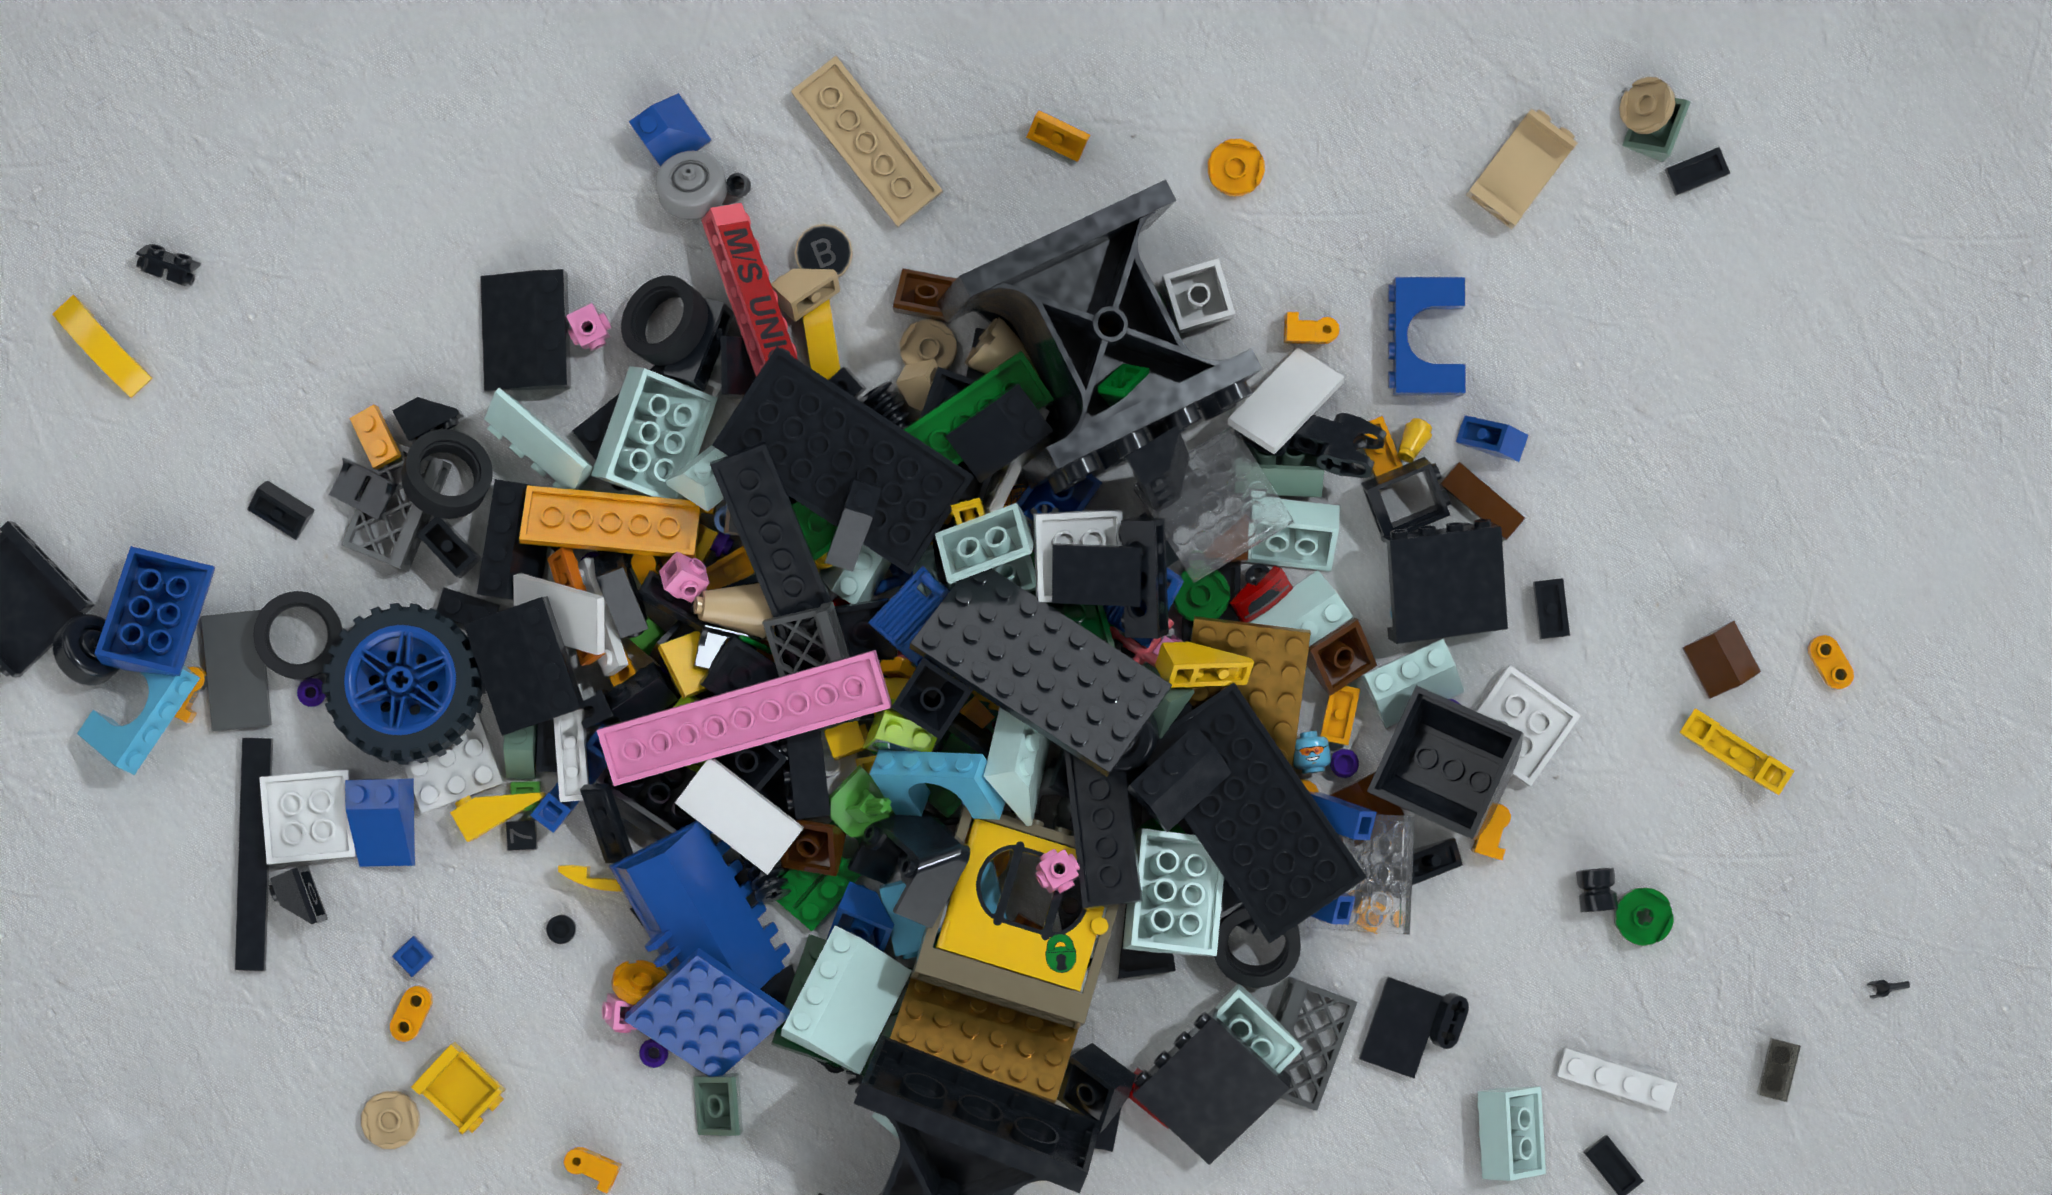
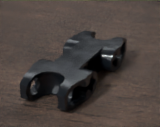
M1339 413L1335 416L1334 421L1312 415L1273 454L1235 430V436L1239 440L1261 452L1282 456L1287 448L1318 457L1317 464L1324 471L1339 476L1356 478L1371 477L1374 467V461L1357 450L1361 448H1383L1387 434L1380 427L1352 414ZM1365 434H1372L1378 439H1373ZM1354 463L1363 465L1365 469L1357 467Z

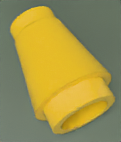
M1413 418L1410 422L1406 423L1397 454L1401 460L1408 463L1413 462L1414 458H1416L1432 437L1431 425L1419 418Z

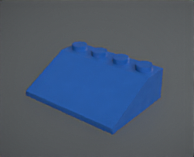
M130 546L94 653L100 663L127 671L180 676L211 584L215 566Z

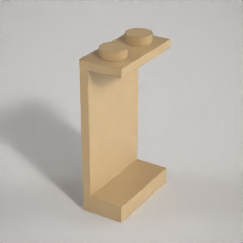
M1531 108L1466 194V196L1511 230L1516 226L1522 215L1569 153L1578 144L1573 140L1575 136L1564 127L1557 128L1550 122L1552 120L1550 116L1539 109L1535 111Z

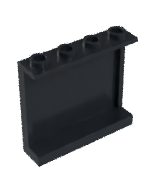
M1491 519L1474 520L1473 525L1464 526L1462 522L1447 523L1446 528L1436 529L1435 526L1418 527V532L1408 533L1406 529L1390 531V535L1381 536V541L1387 543L1393 625V627H1387L1389 640L1396 644L1508 629L1501 526L1491 522Z
M7 521L0 528L2 531L0 533V672L6 677L10 675L12 677H21L53 646L56 633L70 619L86 614L95 604L16 522Z
M1215 1007L1208 1014L1203 1012L1193 1024L1195 1027L1189 1033L1186 1031L1182 1032L1173 1044L1175 1046L1169 1052L1165 1050L1161 1052L1153 1062L1155 1065L1148 1072L1143 1070L1135 1078L1133 1096L1208 1165L1220 1156L1290 1089L1292 1078L1284 1070L1279 1074L1217 1017L1218 1009Z

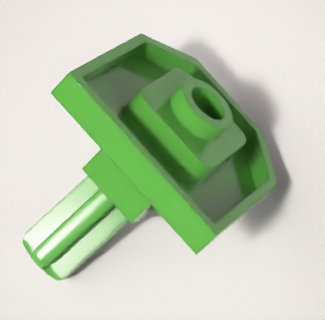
M860 765L829 796L830 819L850 837L863 836L865 829L869 825L889 817L894 811L890 806L892 801L883 796L870 774Z

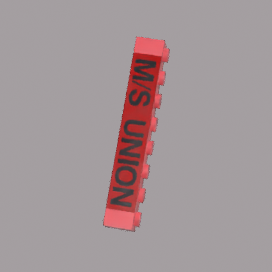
M742 203L710 208L701 221L757 377L776 346L796 359L797 350L788 334L787 321L782 317L778 305V296L772 289L768 268L763 263L759 243L754 238L750 227V217L745 212Z

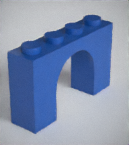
M1395 277L1393 285H1388V302H1393V313H1388V331H1393V342H1388V359L1393 360V371H1388V388H1393V395L1465 394L1466 364H1432L1425 362L1413 353L1407 336L1409 324L1418 313L1431 309H1463L1465 307V277Z
M1309 792L1337 834L1353 840H1370L1377 814L1376 811L1322 792ZM1344 893L1311 915V917L1329 924L1349 925L1356 896Z

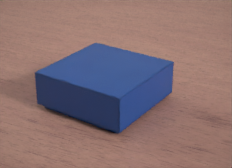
M413 936L392 956L411 977H414L434 958L432 953L416 936Z

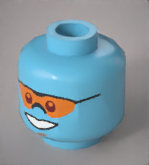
M1317 731L1300 733V739L1296 740L1294 767L1302 770V774L1324 772L1325 767L1331 763L1328 739L1318 736Z

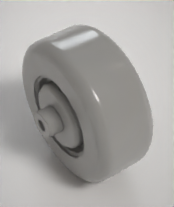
M685 151L673 155L662 164L656 176V188L660 203L667 212L678 218H703L710 208L721 206L727 194V182L723 167L716 158L705 152Z

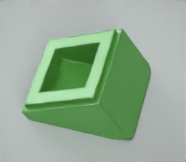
M647 615L648 629L644 630L641 635L629 639L649 656L656 643L666 632Z

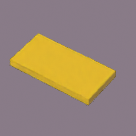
M698 631L660 644L658 647L683 699L708 690L699 683L708 669L694 666L700 636ZM768 640L760 641V643L770 647ZM757 648L758 652L774 662L772 654Z

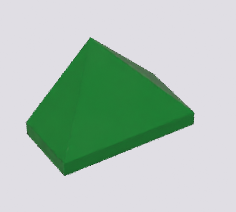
M1122 363L1098 386V393L1112 407L1125 398L1149 374V368Z

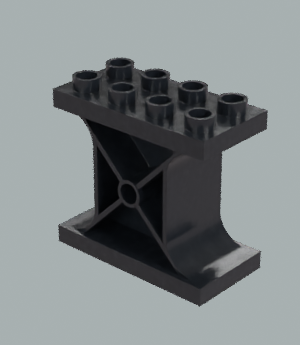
M1163 180L960 275L937 301L947 323L975 311H988L1007 319L1017 331L1041 381L1054 400L1052 402L1058 413L1060 423L1058 437L1054 444L1046 447L1021 469L1031 489L1049 482L1054 494H1058L1086 479L1085 476L1100 469L1095 458H1100L1105 470L1126 461V456L1149 443L1150 440L1147 433H1150L1153 440L1175 426L1182 433L1187 430L1186 427L1202 419L1198 408L1205 421H1208L1236 406L1237 402L1252 395L1246 381L1262 370L1253 349L1251 348L1225 360H1209L1191 352L1183 343L1139 256V233L1148 229L1177 201L1167 180ZM1122 363L1149 368V374L1125 398L1112 407L1098 393V386Z
M883 1035L879 1039L853 1103L886 1116L895 1127L899 1136L900 1149L886 1184L879 1195H1014L1023 1186L1037 1181H1049L1080 1194L1089 1172L1101 1125L1100 1121Z

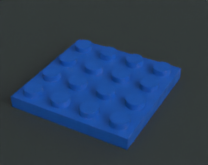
M697 948L627 1011L624 1021L707 1076L724 1075L785 1022L790 1014V1009L700 948Z

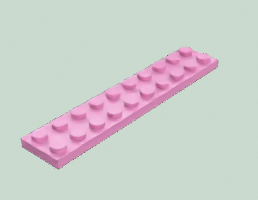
M876 650L603 727L597 730V734L613 785L617 786L886 710L892 707V703Z

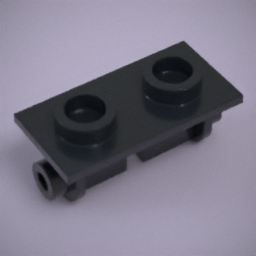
M156 244L145 245L136 253V255L140 256L136 267L141 268V272L161 278L164 269H167L166 280L182 286L187 284L193 285L195 274H192V272L201 265V263L193 261L189 255L182 253L173 254Z

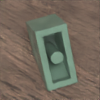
M537 724L504 735L503 752L506 778L536 779Z

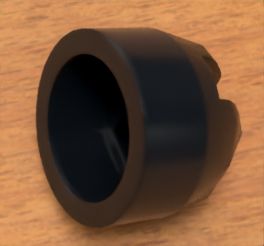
M741 173L730 175L726 181L727 191L733 196L743 197L751 190V181ZM735 184L744 185V188L735 189Z

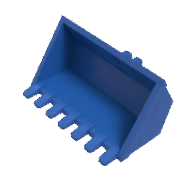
M695 821L609 866L650 937V940L645 945L647 952L657 949L660 954L654 960L657 968L666 965L671 973L697 948H700L761 989L775 974L785 967L782 960L790 953L788 945L782 943L774 949L770 942V939L778 932L776 924L771 922L762 928L758 921V918L767 910L764 903L757 902L751 907L746 899L753 892L752 882L748 880L739 886L734 878L743 869L742 864L737 859L727 865L722 855L731 846L723 840L715 844L710 836L713 832L699 821Z

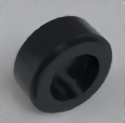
M557 915L549 920L546 932L549 939L554 943L565 944L574 938L576 924L567 915Z

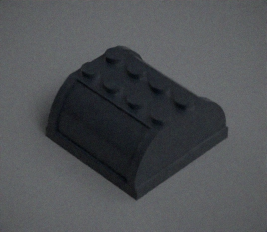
M1416 685L1367 792L1475 841L1491 821L1513 774L1521 752L1524 733Z

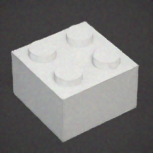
M1219 258L1162 276L1164 289L1179 334L1234 317L1235 311Z

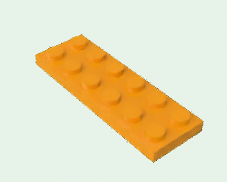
M527 485L519 541L521 544L672 557L676 552H679L687 557L695 558L701 507L690 500Z

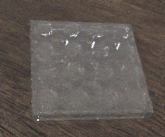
M1231 426L1188 452L1190 459L1180 496L1176 498V501L1171 506L1165 509L1160 507L1154 510L1139 484L1133 485L1152 517L1165 518L1166 539L1193 583L1294 523L1292 516L1237 430Z
M1376 815L1370 840H1353L1339 835L1367 878L1345 892L1356 896L1349 925L1329 924L1310 916L1307 918V928L1410 935L1415 816Z

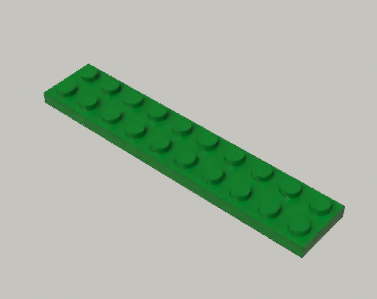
M1020 350L903 430L958 465L963 460L946 439L945 435L1011 385L1018 383L1038 410L1054 399L1024 353ZM796 501L792 504L814 560H817L828 552L836 526Z

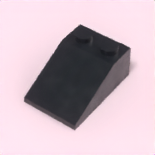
M1014 383L945 435V437L981 483L1053 432V429L1020 385Z

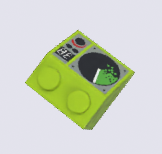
M891 699V703L893 705L895 699ZM889 708L876 713L863 746L865 749L878 752V750L932 752L937 737L894 709Z

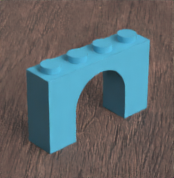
M185 665L180 676L140 672L147 680L149 694L143 711L131 723L121 726L112 718L93 710L77 734L114 766L135 775L200 679Z
M878 750L869 773L883 796L892 801L890 806L896 815L922 816L930 795V791L925 783L939 785L955 793L963 801L973 819L999 820L1006 803L984 777L987 760L983 754Z
M992 859L982 874L981 894L985 905L994 914L1001 895V889L994 860ZM900 880L880 885L879 891L882 903L894 924L890 936L895 956L902 955L903 959L917 957L926 926L893 912L906 884ZM1005 910L1004 918L1008 920ZM938 928L933 948L936 947L941 928Z

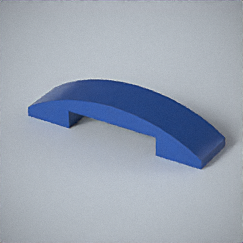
M602 723L598 729L607 726ZM597 731L586 743L589 784H594L607 767ZM557 782L531 816L554 833L580 801L560 802Z

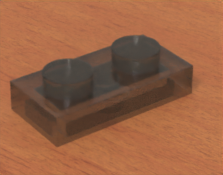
M1770 1037L1757 1090L1758 1095L1784 1102L1788 1101L1801 1045Z

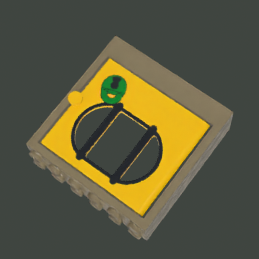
M964 805L954 833L965 842L970 822L973 821L967 845L970 848V858L952 891L936 947L933 948V944L945 905L933 927H925L910 978L1079 1029L1086 1021L1119 905L1108 906L1104 918H1102L1105 907L1087 910L1082 908L1079 917L1072 925L1054 933L1052 928L1063 892L1059 894L1058 890H1055L1042 930L1005 919V910L1022 854L1028 853L1040 857L1053 849H1056L1057 853L1065 849L1068 855L1073 854L1077 860L1074 836H1071L1072 831L1065 828L1055 827V830L1043 827V822L1033 819L1032 826H1026L1022 820L1016 819L1015 813L1006 810L1002 811L999 820L973 819ZM1012 850L1011 862L996 912L993 914L987 908L982 898V874L987 864L995 856ZM1061 867V869H1060L1059 874H1063V873H1064L1062 867ZM1096 935H1099L1083 992L1079 993L1085 977V973L1092 953Z

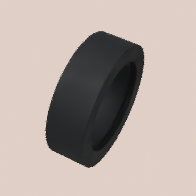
M664 275L653 278L644 283L628 301L621 320L622 338L631 351L653 365L665 366L676 363L694 350L705 332L708 321L706 301L701 293L676 276ZM675 297L681 298L684 308L678 327L665 340L655 344L648 343L645 332L651 314L664 301Z
M448 429L434 430L419 437L410 447L401 470L402 486L409 500L421 511L443 519L460 518L476 510L482 503L493 477L491 460L485 449L472 437L462 432ZM445 452L456 455L470 467L474 478L473 487L466 493L457 496L437 493L424 482L420 473V462L433 453Z
M303 591L287 592L273 598L260 611L254 625V645L260 659L275 673L291 679H307L321 674L324 664L329 665L331 655L328 651L331 645L337 647L342 639L338 634L343 628L336 611L321 597ZM293 607H306L317 612L327 627L328 637L324 650L317 658L303 664H293L282 660L276 655L270 643L269 634L273 621L281 612Z
M1244 907L1221 918L1217 956L1214 958L1219 969L1230 980L1246 987H1267L1285 979L1293 971L1301 951L1298 925L1283 934L1285 945L1275 960L1264 965H1249L1241 962L1231 953L1228 946V938L1238 924L1252 918Z

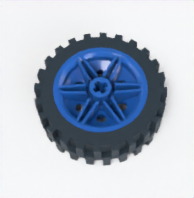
M399 603L390 604L389 609L381 610L379 606L370 609L372 615L364 619L359 615L353 619L355 625L348 632L343 628L338 634L342 639L337 647L331 645L328 651L331 655L329 665L324 664L323 666L326 683L322 684V693L327 697L328 703H325L327 712L334 719V725L344 734L346 739L361 751L387 763L389 761H395L400 765H408L409 761L424 763L429 762L428 757L434 755L441 757L447 754L445 749L452 744L458 746L463 741L460 737L467 729L472 731L476 725L473 719L476 713L481 714L483 708L481 697L482 694H486V689L468 637L451 619L442 616L432 608L429 610L423 609L419 604L410 603V607H402ZM388 653H397L395 663L388 662ZM421 654L425 655L427 661L418 665L416 662L417 657ZM372 676H379L381 682L371 686L369 679ZM401 676H404L408 683L403 684V687L400 688L396 681L397 679L401 680ZM431 681H436L438 688L433 692L429 691L428 684ZM383 703H391V709L389 712H383L381 710V705ZM419 705L421 707L420 712L412 715L410 708Z

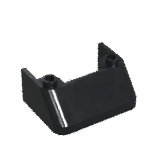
M925 809L922 816L893 815L872 823L865 829L863 839L847 868L886 884L897 865L899 854L904 851L908 856L901 863L900 874L901 880L906 884V887L893 912L932 928L969 861V846L931 812Z

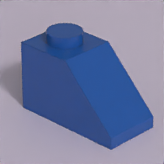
M1465 415L1456 443L1499 458L1520 462L1528 434L1507 424Z

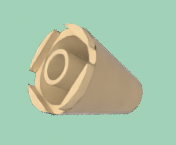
M999 317L994 319L981 334L975 348L972 347L965 360V364L970 368L986 374L1021 350L1036 371L1020 338Z
M759 583L705 590L695 597L693 603V612L698 614V619L731 631L760 637L764 641L768 640L762 622L765 619L773 618V615Z

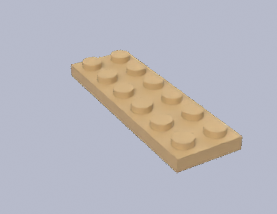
M837 56L833 57L791 90L796 100L897 227H900L943 193L940 186Z

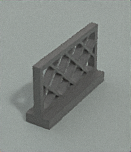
M397 442L395 443L402 455L403 461L392 466L387 464L383 470H381L382 468L378 470L372 468L373 472L381 476L387 474L389 480L395 483L392 471L403 466L407 456L406 453L410 449V447ZM428 455L424 460L429 462L421 476L432 490L441 494L452 464ZM369 476V478H368V481H367V483H366V486H365V488H364V491H365V489H366L368 483L370 482V480H371V478H372V477H370V476ZM401 483L398 484L394 492L400 506L387 512L385 510L380 519H384L389 533L375 539L370 525L380 520L375 518L368 520L364 512L356 509L342 545L409 572L422 541L416 534L429 523L431 515L418 509L411 501L404 504L399 491L403 488ZM402 511L405 518L402 527L393 530L388 517ZM365 527L370 541L360 546L352 543L356 531ZM391 537L394 548L389 558L381 554L377 543ZM373 546L374 551L366 548Z
M833 602L821 604L818 608L765 619L762 622L779 677L787 675V672L790 674L799 672L797 669L803 659L817 667L824 665L826 661L831 663L850 657ZM814 617L817 625L814 635L798 627L802 619ZM782 624L792 631L787 640L784 641L775 636L772 626ZM795 632L810 640L804 652L789 644ZM813 643L825 651L826 656L822 663L807 654ZM785 649L800 657L795 668L783 662L782 654ZM857 717V718H854V719H850V720H848V721H849V722L858 721V720L861 719V717Z
M1289 977L1275 1019L1299 1043L1314 1036L1320 1050L1305 1056L1302 1049L1299 1052L1302 1059L1283 1069L1292 1077L1290 1070L1304 1064L1310 1077L1295 1084L1292 1077L1290 1089L1280 1098L1315 1111L1318 1110L1358 1002ZM1308 990L1317 993L1322 1003L1309 1011L1304 1003ZM1324 996L1331 998L1332 1000L1326 1002ZM1337 1002L1347 1004L1344 1016L1334 1021L1329 1006ZM1302 1008L1304 1013L1299 1015L1300 1010ZM1324 1009L1330 1023L1316 1029L1310 1015ZM1306 1018L1312 1032L1297 1038L1294 1031L1297 1021ZM1333 1028L1336 1039L1333 1044L1324 1048L1318 1034ZM1331 1051V1052H1330V1055H1329V1058H1328L1326 1052ZM1323 1055L1326 1062L1324 1071L1314 1075L1308 1061ZM1312 1082L1316 1092L1313 1101L1309 1102L1302 1099L1298 1088ZM1294 1091L1296 1097H1295V1096H1292V1095H1290V1094H1288V1093Z

